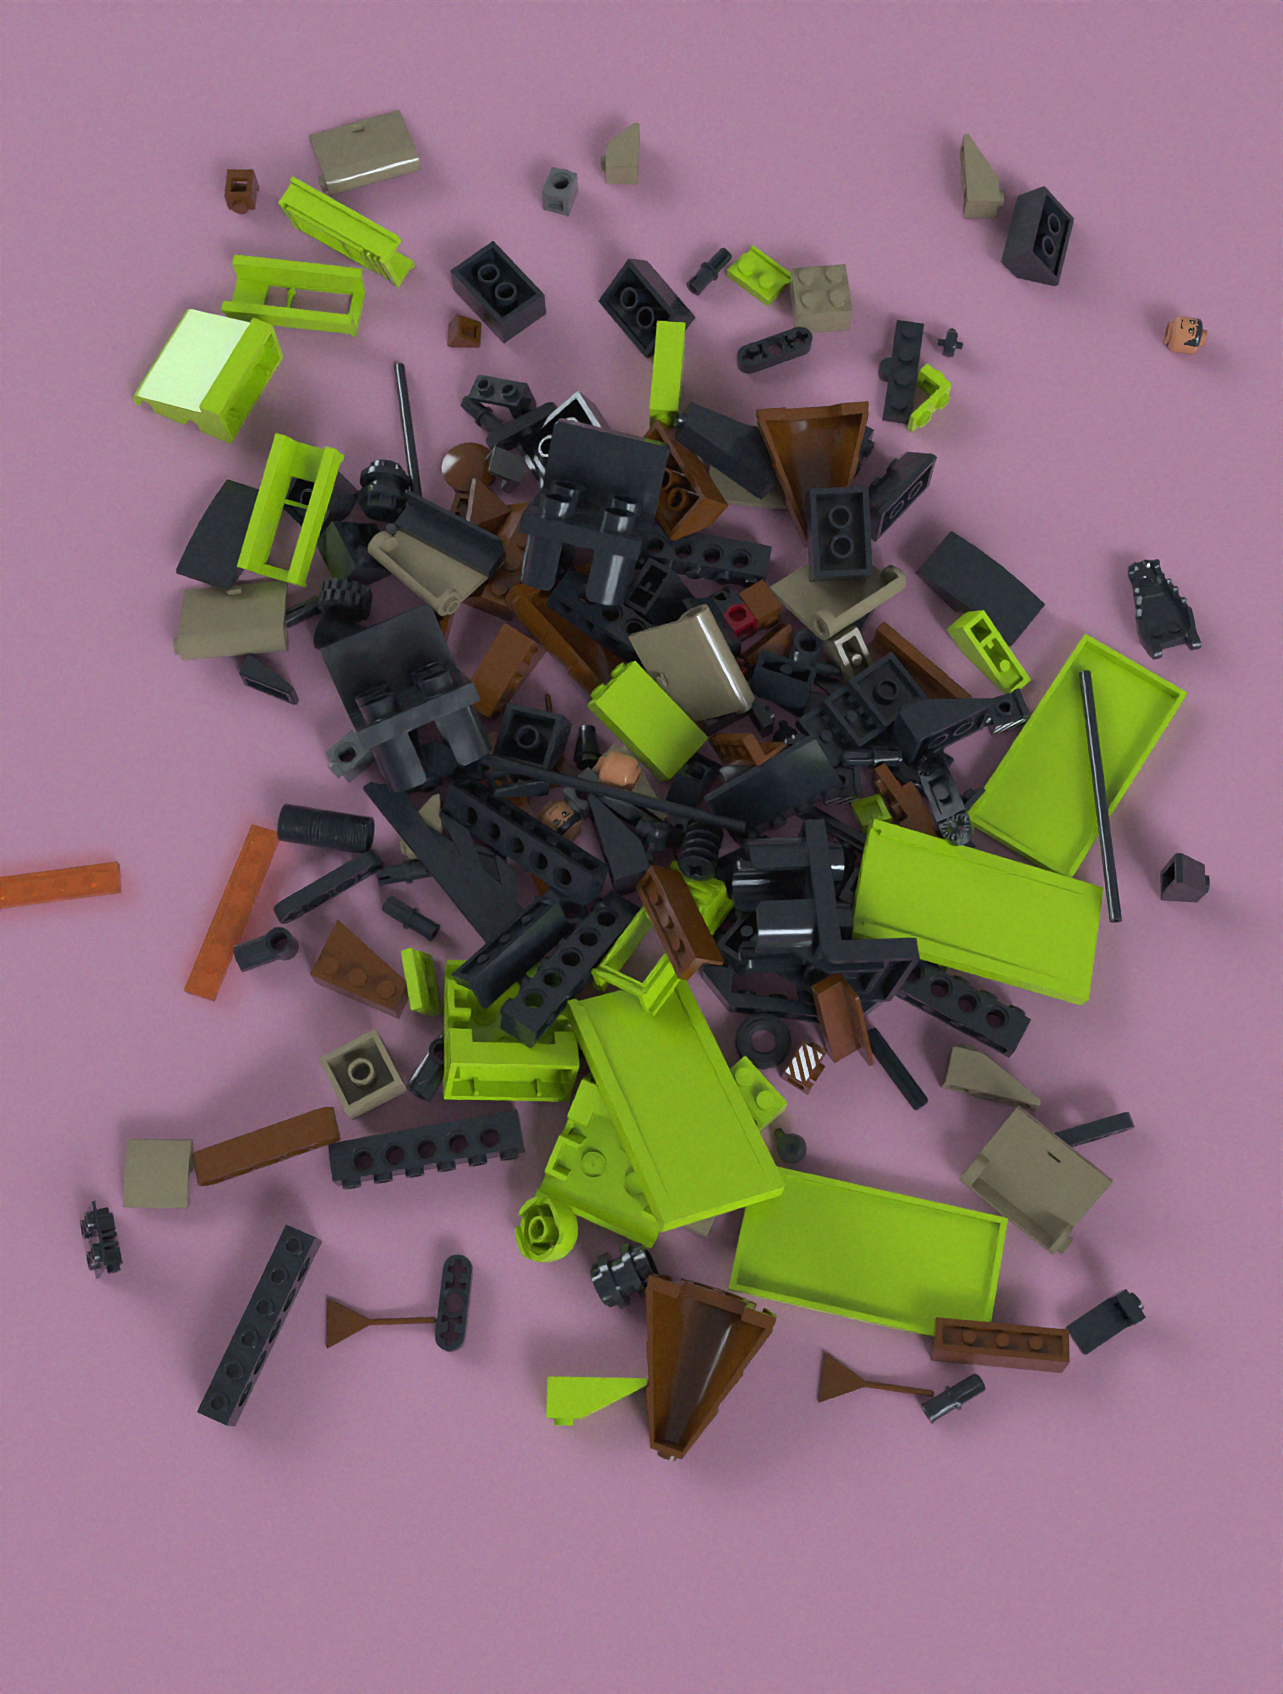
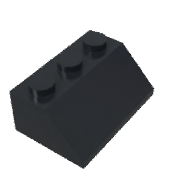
M1045 186L1017 196L1001 263L1016 278L1056 286L1059 285L1074 218Z
M628 258L598 301L645 358H650L655 352L657 321L685 323L686 331L696 318L652 265L645 260Z
M906 452L900 459L895 458L889 464L886 470L887 473L882 478L877 477L868 488L871 539L874 542L929 487L937 456L932 453Z

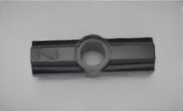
M444 1029L439 1037L432 1041L427 1055L406 1085L407 1090L423 1101L430 1102L443 1082L444 1060H438L435 1056L439 1051L444 1050Z

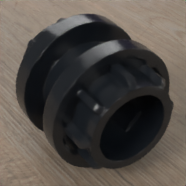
M375 460L371 462L369 467L360 473L359 482L362 488L358 492L357 502L367 517L382 522L393 521L406 508L407 500L404 492L409 490L410 479L402 466L394 461Z
M626 1242L620 1245L621 1256L613 1259L608 1252L599 1255L598 1262L592 1265L590 1270L591 1279L604 1305L610 1308L617 1305L623 1309L630 1305L629 1295L638 1292L643 1299L646 1298L645 1289L648 1285L649 1275L659 1273L649 1250L641 1243L632 1246L630 1242Z

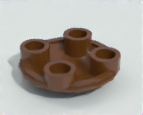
M472 442L462 443L450 449L444 456L441 466L443 477L448 485L453 487L455 492L462 494L470 492L471 482L474 478L479 479L486 486L492 485L496 480V476L488 473L489 463L485 462L486 456L491 450L482 444Z

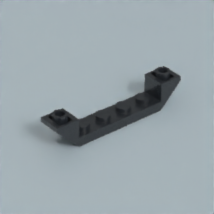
M725 963L721 966L710 964V966L703 965L702 979L729 1012L749 1015L767 1013L782 1019L820 1023L815 1005H807L800 999L799 1001L787 1000V996L782 994H769L768 997L756 996V992L750 990H738V993H731L734 969L728 968V965ZM884 1002L861 1003L863 1016L866 1017Z

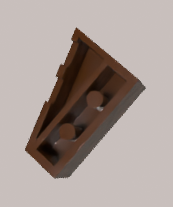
M504 623L470 679L474 683L480 697V701L473 703L475 709L493 720H496L498 716L501 717L505 713L508 702H510L547 650L534 640Z
M337 920L310 973L316 984L399 1019L409 1000L406 981Z

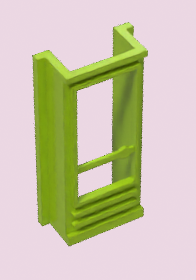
M292 176L289 180L291 184L278 202V205L293 227L368 270L376 271L379 276L382 274L386 280L389 278L392 284L399 288L410 269L413 270L416 266L411 259L396 251L402 242L400 237Z
M234 254L232 265L237 276V282L232 302L223 301L221 312L225 313L226 317L251 322L254 317L273 326L352 334V337L357 336L366 294L362 268ZM270 286L290 288L287 292L288 301L286 308L266 305ZM295 289L353 295L349 315L291 308L293 297L296 295Z
M275 434L237 567L306 588V578L339 466L345 457L344 454L338 452L335 448L326 446L325 449L297 442L286 435ZM292 477L315 483L308 505L286 499ZM284 504L307 510L289 571L267 565Z
M673 861L670 869L680 871L677 862ZM681 872L713 936L733 908V900L728 897L725 883L713 877L707 881H696L686 877ZM643 905L597 968L591 970L595 980L592 985L594 988L604 992L611 983L636 995L640 1000L643 1011L655 1016L681 980L678 979L666 952L643 983L619 972L653 926Z

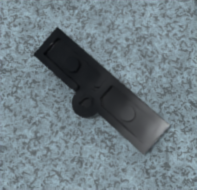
M897 320L892 356L883 359L878 369L880 379L888 382L882 417L883 421L909 423L913 408L924 323Z

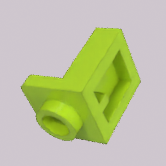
M880 794L851 802L852 812L863 834H867L868 825L873 819L892 824V818Z

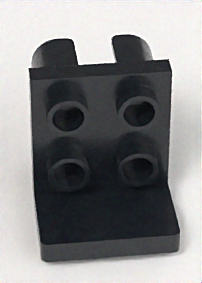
M559 419L553 428L542 489L521 514L518 532L528 534L519 578L520 581L533 588L545 591L552 589L555 584L558 565L568 564L573 545L594 550L586 598L591 602L605 605L623 604L626 599L627 590L633 582L637 560L654 525L670 452L669 444L568 419Z
M426 603L420 604L321 647L320 653L364 749L370 748L390 793L406 791L425 782V772L407 732L431 721H434L443 744L452 749L457 762L461 765H467L476 761L492 750L473 703L480 701L474 683L457 668L430 605Z
M825 819L804 820L797 837L744 839L742 844L743 850L746 854L750 855V861H739L733 867V907L739 912L756 911L758 934L757 941H744L739 947V960L743 974L775 972L796 984L799 999L807 1005H815L811 986L836 973H841L857 993L861 1003L891 1001L920 960L917 938L850 940L853 931L851 907L847 901L836 902L833 881H841L843 878V848L840 842H828Z

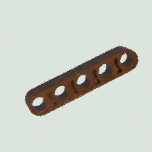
M318 1108L192 1153L198 1186L214 1185L339 1141L341 1137L334 1108Z

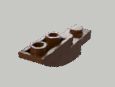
M885 763L875 768L871 782L872 787L877 794H880L881 797L884 796L889 804L888 808L893 818L901 821L898 823V826L936 837L928 809L913 782L911 781L901 787Z

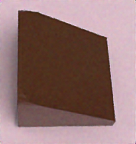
M456 314L448 326L447 346L479 348L482 322Z

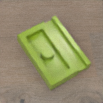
M754 245L727 269V277L767 307L790 284L791 273Z
M412 947L402 950L401 956L411 1010H417L418 1013L431 1017L443 1014L432 955L420 950L414 951Z

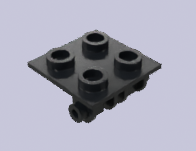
M92 1201L84 1213V1219L80 1220V1228L83 1239H88L90 1251L86 1252L89 1271H95L97 1279L100 1278L105 1269H107L108 1274L121 1271L120 1265L123 1264L119 1247L110 1249L118 1246L119 1241L103 1243V1240L117 1236V1232L112 1231L116 1229L113 1213L109 1212L108 1207L97 1209L95 1201Z

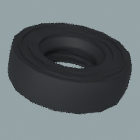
M759 1013L751 1015L741 1023L737 1029L735 1045L741 1059L746 1056L757 1069L764 1070L774 1068L784 1061L790 1051L791 1036L789 1029L781 1019L772 1014ZM767 1030L772 1033L775 1038L773 1049L765 1053L755 1050L751 1044V1037L755 1032Z

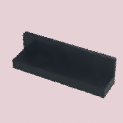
M406 490L404 495L408 506L395 521L396 529L491 579L507 557L501 538Z
M538 896L451 975L456 984L472 990L481 1007L487 1009L551 951L564 936H567L572 931V928L558 902Z

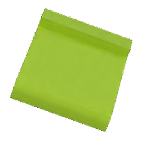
M187 309L133 395L132 399L135 405L140 406L142 401H145L157 414L184 425L189 419L198 426L201 432L232 444L284 357L273 325L254 317L251 322Z
M446 959L444 974V1099L569 1102L580 1065L577 1038L575 1033L572 1032V1026L565 1010L530 1049L500 1029L501 1007L508 998L514 999L519 993V984L517 982L514 983L492 1005L485 1009L481 1007L473 991L456 984L451 975L467 960ZM536 963L526 973L528 977L533 978L537 973L540 963Z
M590 1072L580 1083L567 1115V1124L557 1139L544 1171L546 1175L535 1196L559 1199L567 1204L574 1214L652 1249L660 1233L659 1226L592 1072Z

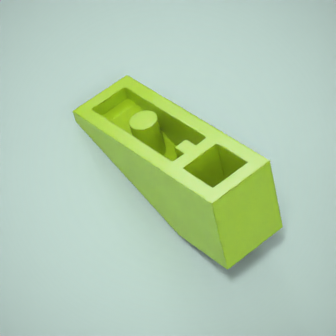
M984 610L966 612L946 629L960 651L1003 694L1011 693L1018 688L1021 689L1031 681Z
M548 1376L546 1418L554 1419V1426H574V1419H583L647 1387L648 1379Z

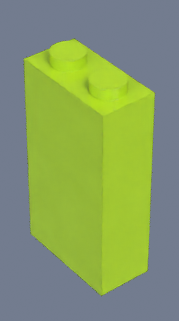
M657 321L649 407L650 428L656 420L664 422L669 426H674L676 415L680 411L685 358V323Z
M636 661L626 665L622 662L611 672L610 675L613 677L606 686L603 683L600 684L590 694L593 699L587 704V707L636 755L660 782L670 780L704 744L708 737Z

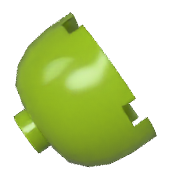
M535 1196L527 1200L518 1216H522L520 1226H515L516 1243L522 1256L540 1263L555 1262L564 1258L574 1248L578 1237V1223L573 1210L563 1201L556 1198Z

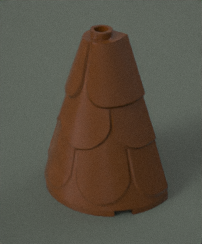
M868 401L839 403L831 406L791 409L780 407L756 410L758 428L773 462L772 467L787 498L785 501L805 548H807L805 494L812 488L851 487L869 416Z
M592 562L577 566L574 570L583 573L589 579ZM556 582L553 588L548 591L533 588L524 583L513 586L504 599L508 608L542 643L548 653L567 670V675L589 696L600 684L603 683L606 686L613 677L610 674L622 662L625 665L627 664L545 605L559 582ZM580 599L583 603L588 604L585 600ZM604 616L607 620L612 621L609 617Z
M652 1274L649 1275L648 1285L645 1289L648 1334L646 1351L649 1378L646 1397L650 1448L657 1450L659 1457L676 1461L677 1458L683 1459L718 1414L719 1405L741 1379L746 1367L772 1334L777 1316L766 1308H763L762 1312L755 1310L757 1303L722 1289L683 1278L674 1283L671 1282V1276Z

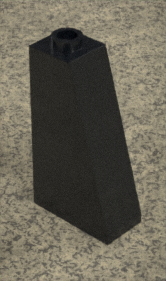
M691 401L684 411L680 410L677 413L674 421V427L677 428L674 440L759 499H763L775 486L776 474L772 467L773 462L760 430Z

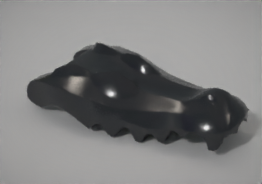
M1145 559L1144 561L1134 562L1129 565L1127 572L1133 588L1137 633L1140 643L1147 654L1155 660L1162 658V649L1186 644L1191 651L1200 649L1202 644L1197 634L1192 608L1188 606L1186 597L1179 595L1178 586H1174L1170 578H1165V574L1160 567V560Z

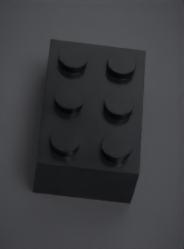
M494 241L450 270L454 291L503 344L546 314L544 293Z
M868 486L809 489L805 494L809 582L868 579L873 575Z

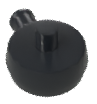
M953 328L947 331L945 339H938L937 346H943L942 355L945 357H953L955 349L962 350L963 343L957 342L958 333Z
M781 720L778 722L779 729L773 735L772 742H784L785 739H789L790 736L796 735L798 732L796 729L788 726L786 720Z
M782 1128L774 1131V1136L779 1140L777 1151L783 1161L793 1164L805 1157L807 1146L803 1137L795 1133L786 1134Z

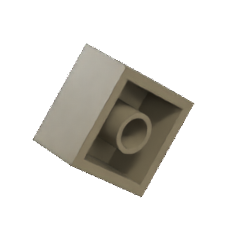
M846 264L791 268L789 291L794 328L805 327L811 333L849 330L852 304Z
M376 1029L318 1058L345 1113L351 1120L408 1091Z

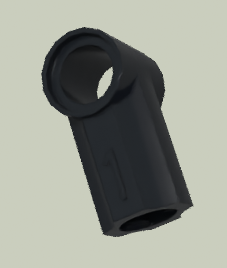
M275 927L269 930L266 935L233 946V953L240 970L246 972L277 960L286 961L294 958L298 953L299 943L287 929ZM282 938H288L285 948L276 950L277 942Z

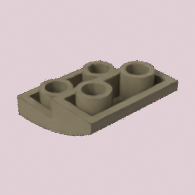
M129 1139L124 1171L123 1207L188 1208L190 1206V1173L193 1171V1139Z

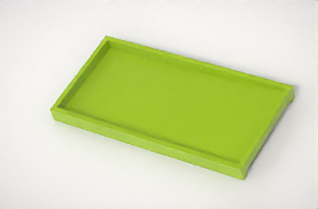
M1087 634L1083 635L985 785L984 789L986 791L968 811L972 824L976 829L1042 869L1071 878L1099 835L1079 673L1084 670L1091 672L1109 818L1188 694V692Z
M873 819L867 829L854 897L851 939L917 938L919 956L922 960L1081 1006L1089 1001L1104 887L964 845L952 846L944 839Z
M687 980L679 981L655 1016L645 1013L638 996L625 990L577 1001V999L567 1001L565 1013L661 1232L782 1195L786 1187Z
M778 1166L776 1167L786 1186L782 1195L745 1206L728 1291L934 1338V1320L936 1317L984 1322L992 1321L1008 1218Z

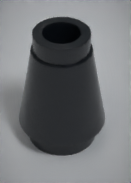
M583 725L578 728L573 761L580 770L584 771L587 767L592 770L602 756L596 728L592 725Z

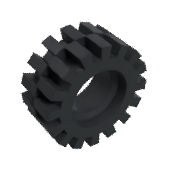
M333 578V581L327 579L321 584L317 605L318 610L322 611L323 615H333L353 622V620L361 622V619L365 621L370 615L373 598L372 590L366 588L364 584L358 585V582L354 580L348 582V579L344 578L342 581L338 578Z

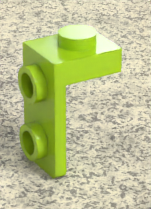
M928 363L920 369L916 386L930 397L910 415L907 429L911 433L918 426L924 427L931 419L932 413L937 409L942 410L951 398L949 394L952 383L945 378L941 371L932 368Z

